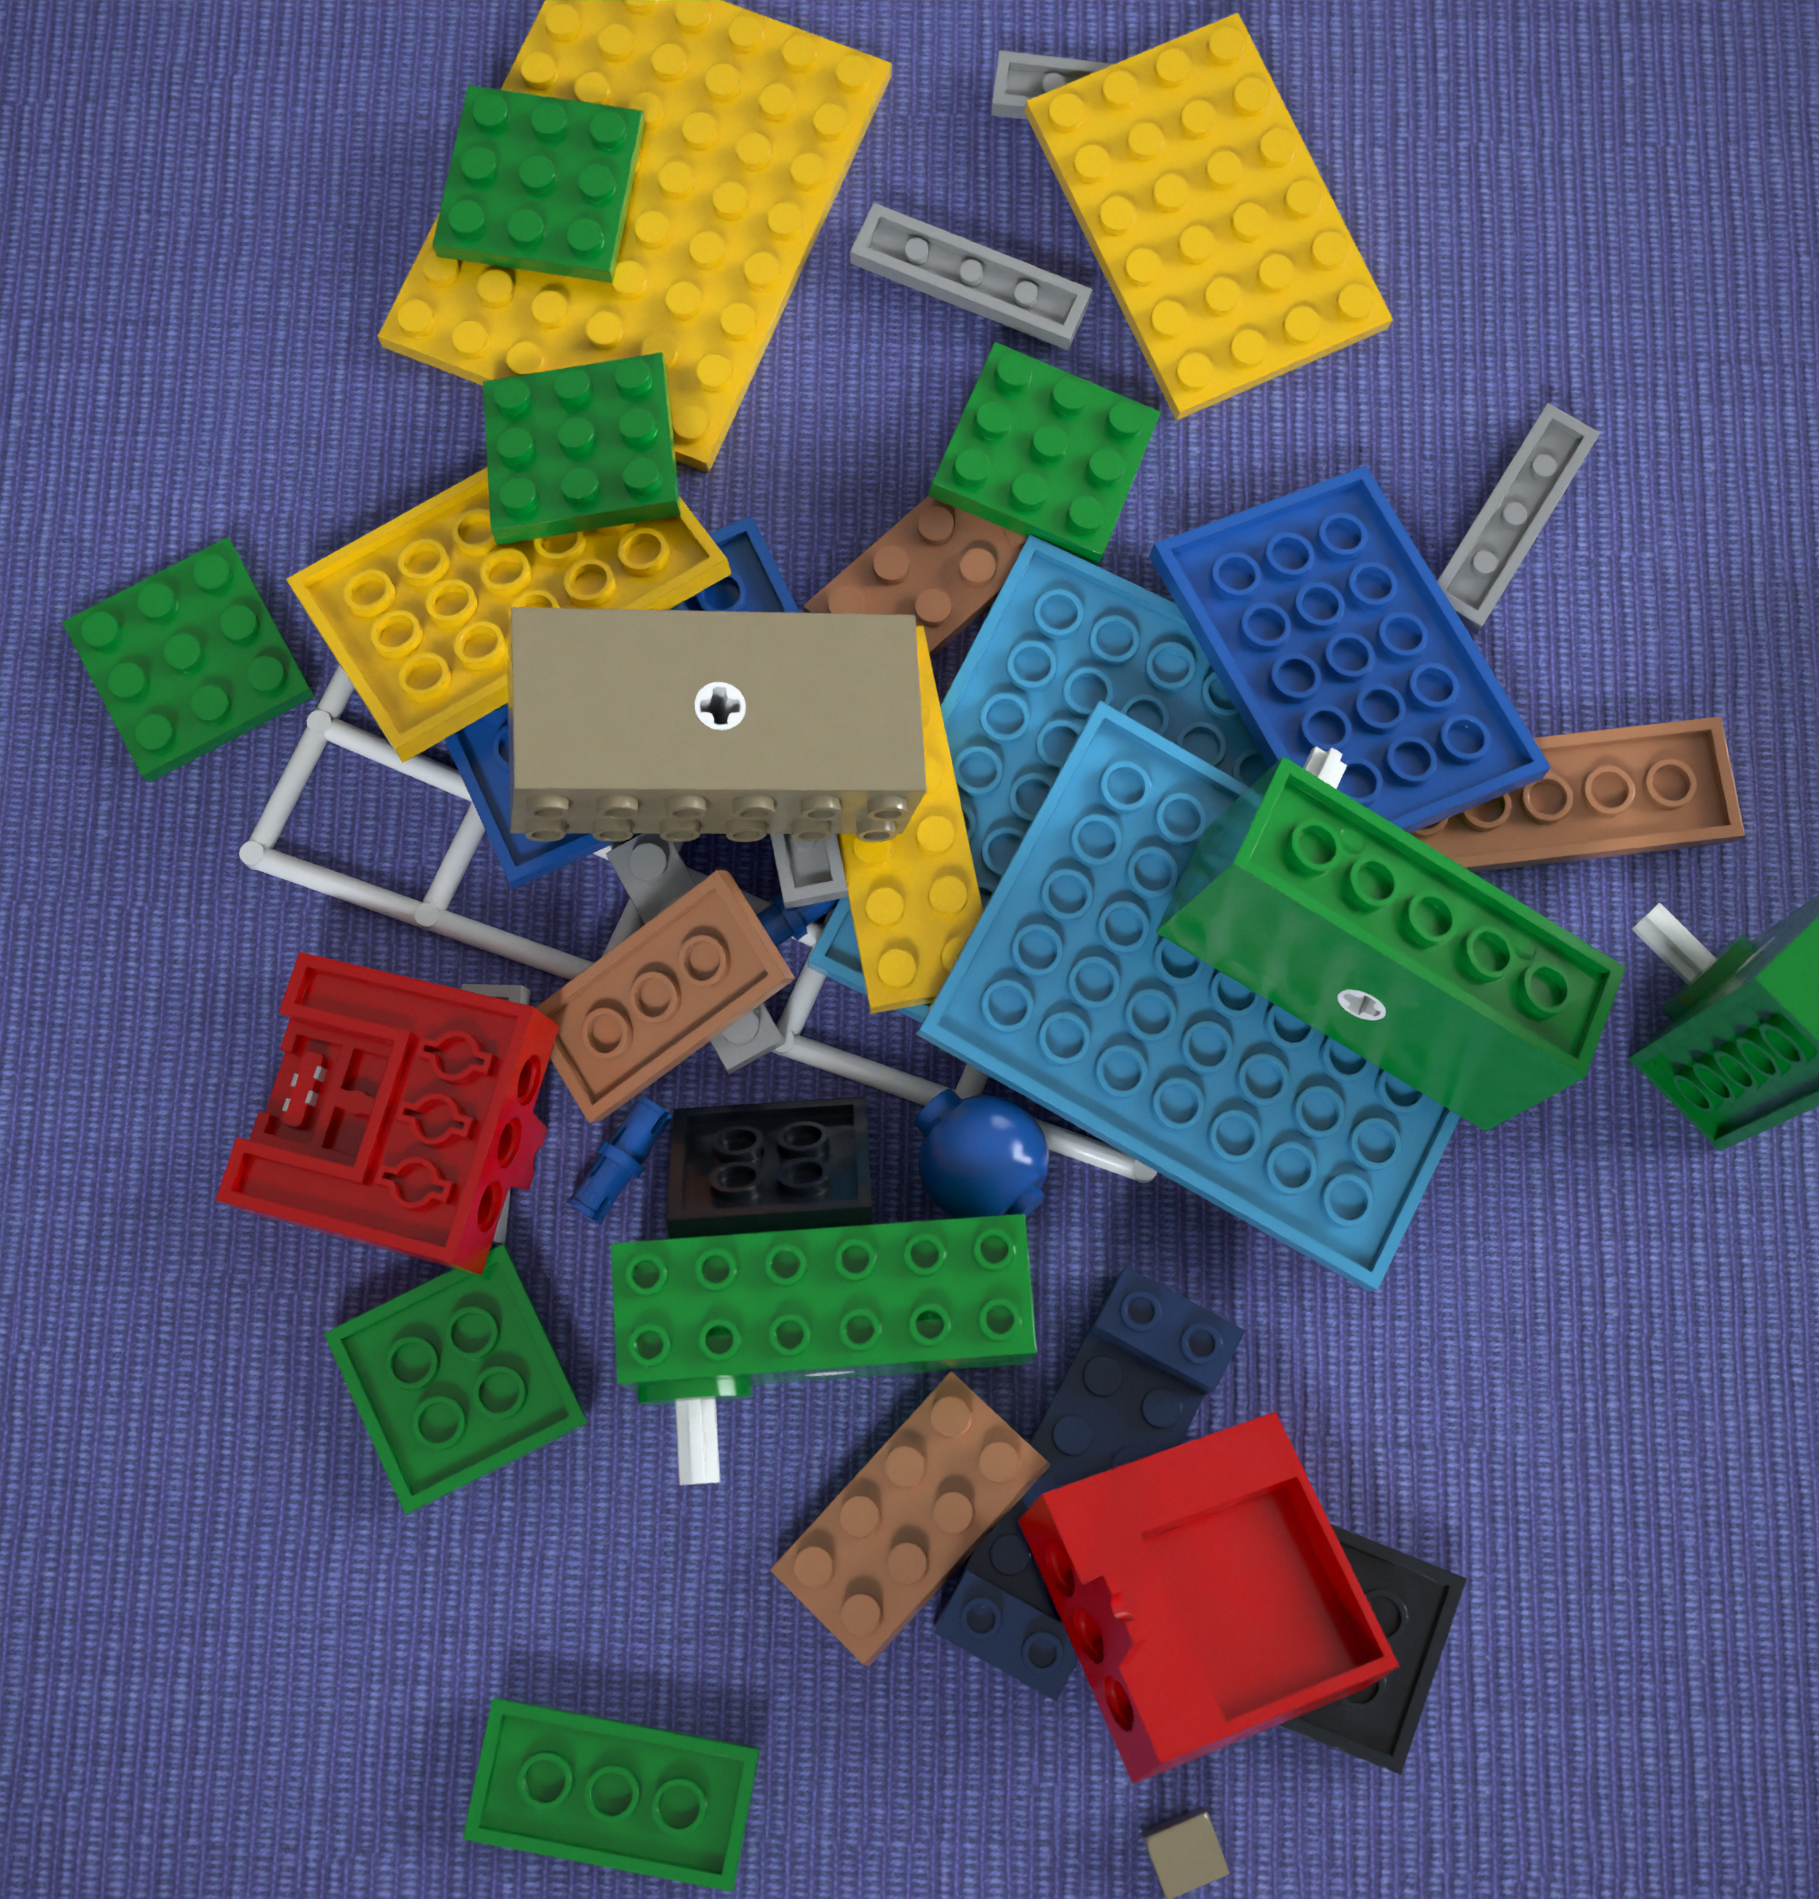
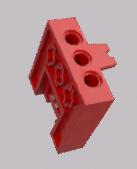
M299 952L279 1010L280 1014L289 1018V1022L279 1049L285 1052L269 1102L265 1113L258 1112L249 1140L236 1137L215 1200L256 1216L482 1276L509 1187L530 1189L535 1173L533 1170L534 1156L537 1150L543 1147L548 1128L533 1113L559 1025L533 1006Z
M1276 1412L1043 1493L1018 1520L1132 1784L1366 1689L1399 1667Z

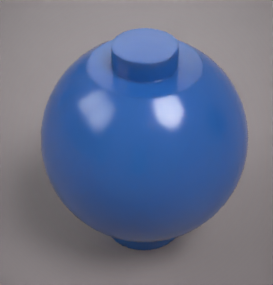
M948 1088L935 1096L917 1115L914 1125L926 1136L919 1149L918 1156L922 1183L933 1202L946 1214L955 1219L1025 1214L1028 1217L1044 1200L1045 1195L1040 1191V1188L1045 1183L1049 1170L1048 1145L1041 1127L1022 1106L1004 1097L989 1094H979L961 1099L952 1088Z

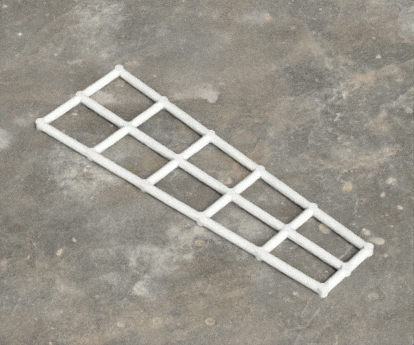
M338 665L316 710L308 716L307 727L248 842L240 848L239 855L244 864L250 869L262 871L412 924L425 931L446 936L570 981L594 964V962L446 911L486 830L457 769L422 754H418L402 763L388 740L339 720L355 688L341 666ZM328 741L472 802L423 902L273 850ZM619 841L592 854L608 860L606 853L627 841ZM672 842L679 853L683 842ZM687 867L696 885L708 877ZM741 890L756 915L771 905L770 902ZM629 899L603 956L645 925L631 899ZM832 909L827 913L823 924L814 921L806 927L808 934L798 940L811 946L812 949L776 1025L784 1039V1045L771 1052L926 1106L935 1096L948 1089V1087L800 1035L826 976L808 968V959L834 911ZM966 1064L954 1091L961 1099L982 1094L989 1076ZM1034 1118L1045 1135L1048 1150L1125 1176L1139 1183H1148L1157 1174V1171L1107 1143Z

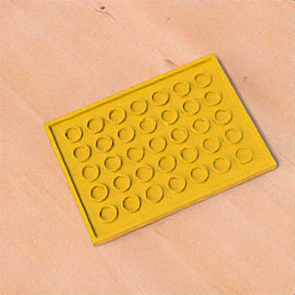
M545 0L500 90L643 111L645 128L613 283L437 257L432 244L438 222V214L378 334L382 347L482 386L483 381L662 352L667 366L676 461L709 473L890 81L892 64L723 0Z

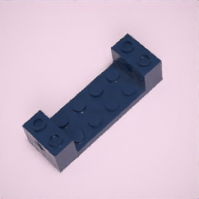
M1125 1266L1116 1276L1029 1443L1051 1466L972 1552L933 1626V1632L1057 1702L1078 1661V1657L1018 1520L1043 1493L1179 1446L1206 1394L1216 1390L1245 1330Z

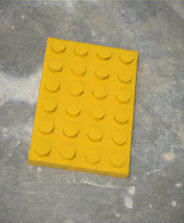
M1235 13L1026 101L1024 113L1176 421L1389 328L1393 318L1239 13Z
M486 467L290 576L286 580L401 762L404 763L508 703L507 656L511 607L670 610L729 576L731 570L725 555L680 496V516L497 545L490 525L488 470Z

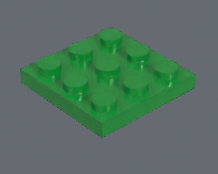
M468 85L432 244L436 256L613 283L645 128L643 111Z
M994 342L933 479L928 496L1028 538L1029 535L1037 537L1098 566L1161 412Z
M662 352L483 381L490 525L497 545L681 515L668 374Z
M228 537L62 622L139 772L148 783L315 697L236 548Z
M504 1244L489 1251L482 1276L454 1268L323 1333L404 1514H412L590 1423L507 1246Z

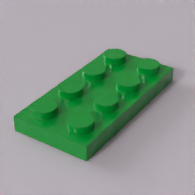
M496 1696L492 1698L463 1840L733 1892L761 1747Z

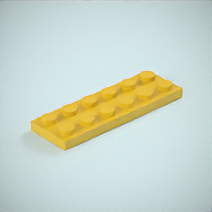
M923 625L916 626L926 793L903 834H896V837L891 840L865 842L859 840L857 834H836L848 889L849 908L870 1014L932 1003L983 911Z

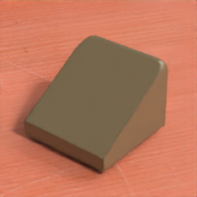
M1202 1806L1140 1832L1166 1899H1173L1230 1874L1209 1815Z

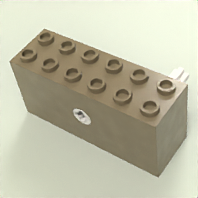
M511 607L507 656L510 833H525L527 839L539 842L557 841L563 839L566 833H593V838L605 842L628 840L633 837V833L660 834L661 839L671 842L695 840L700 834H726L727 839L736 842L761 840L766 834H792L794 840L801 842L823 841L830 838L831 834H857V838L861 841L882 842L895 838L896 834H903L926 793L915 615Z

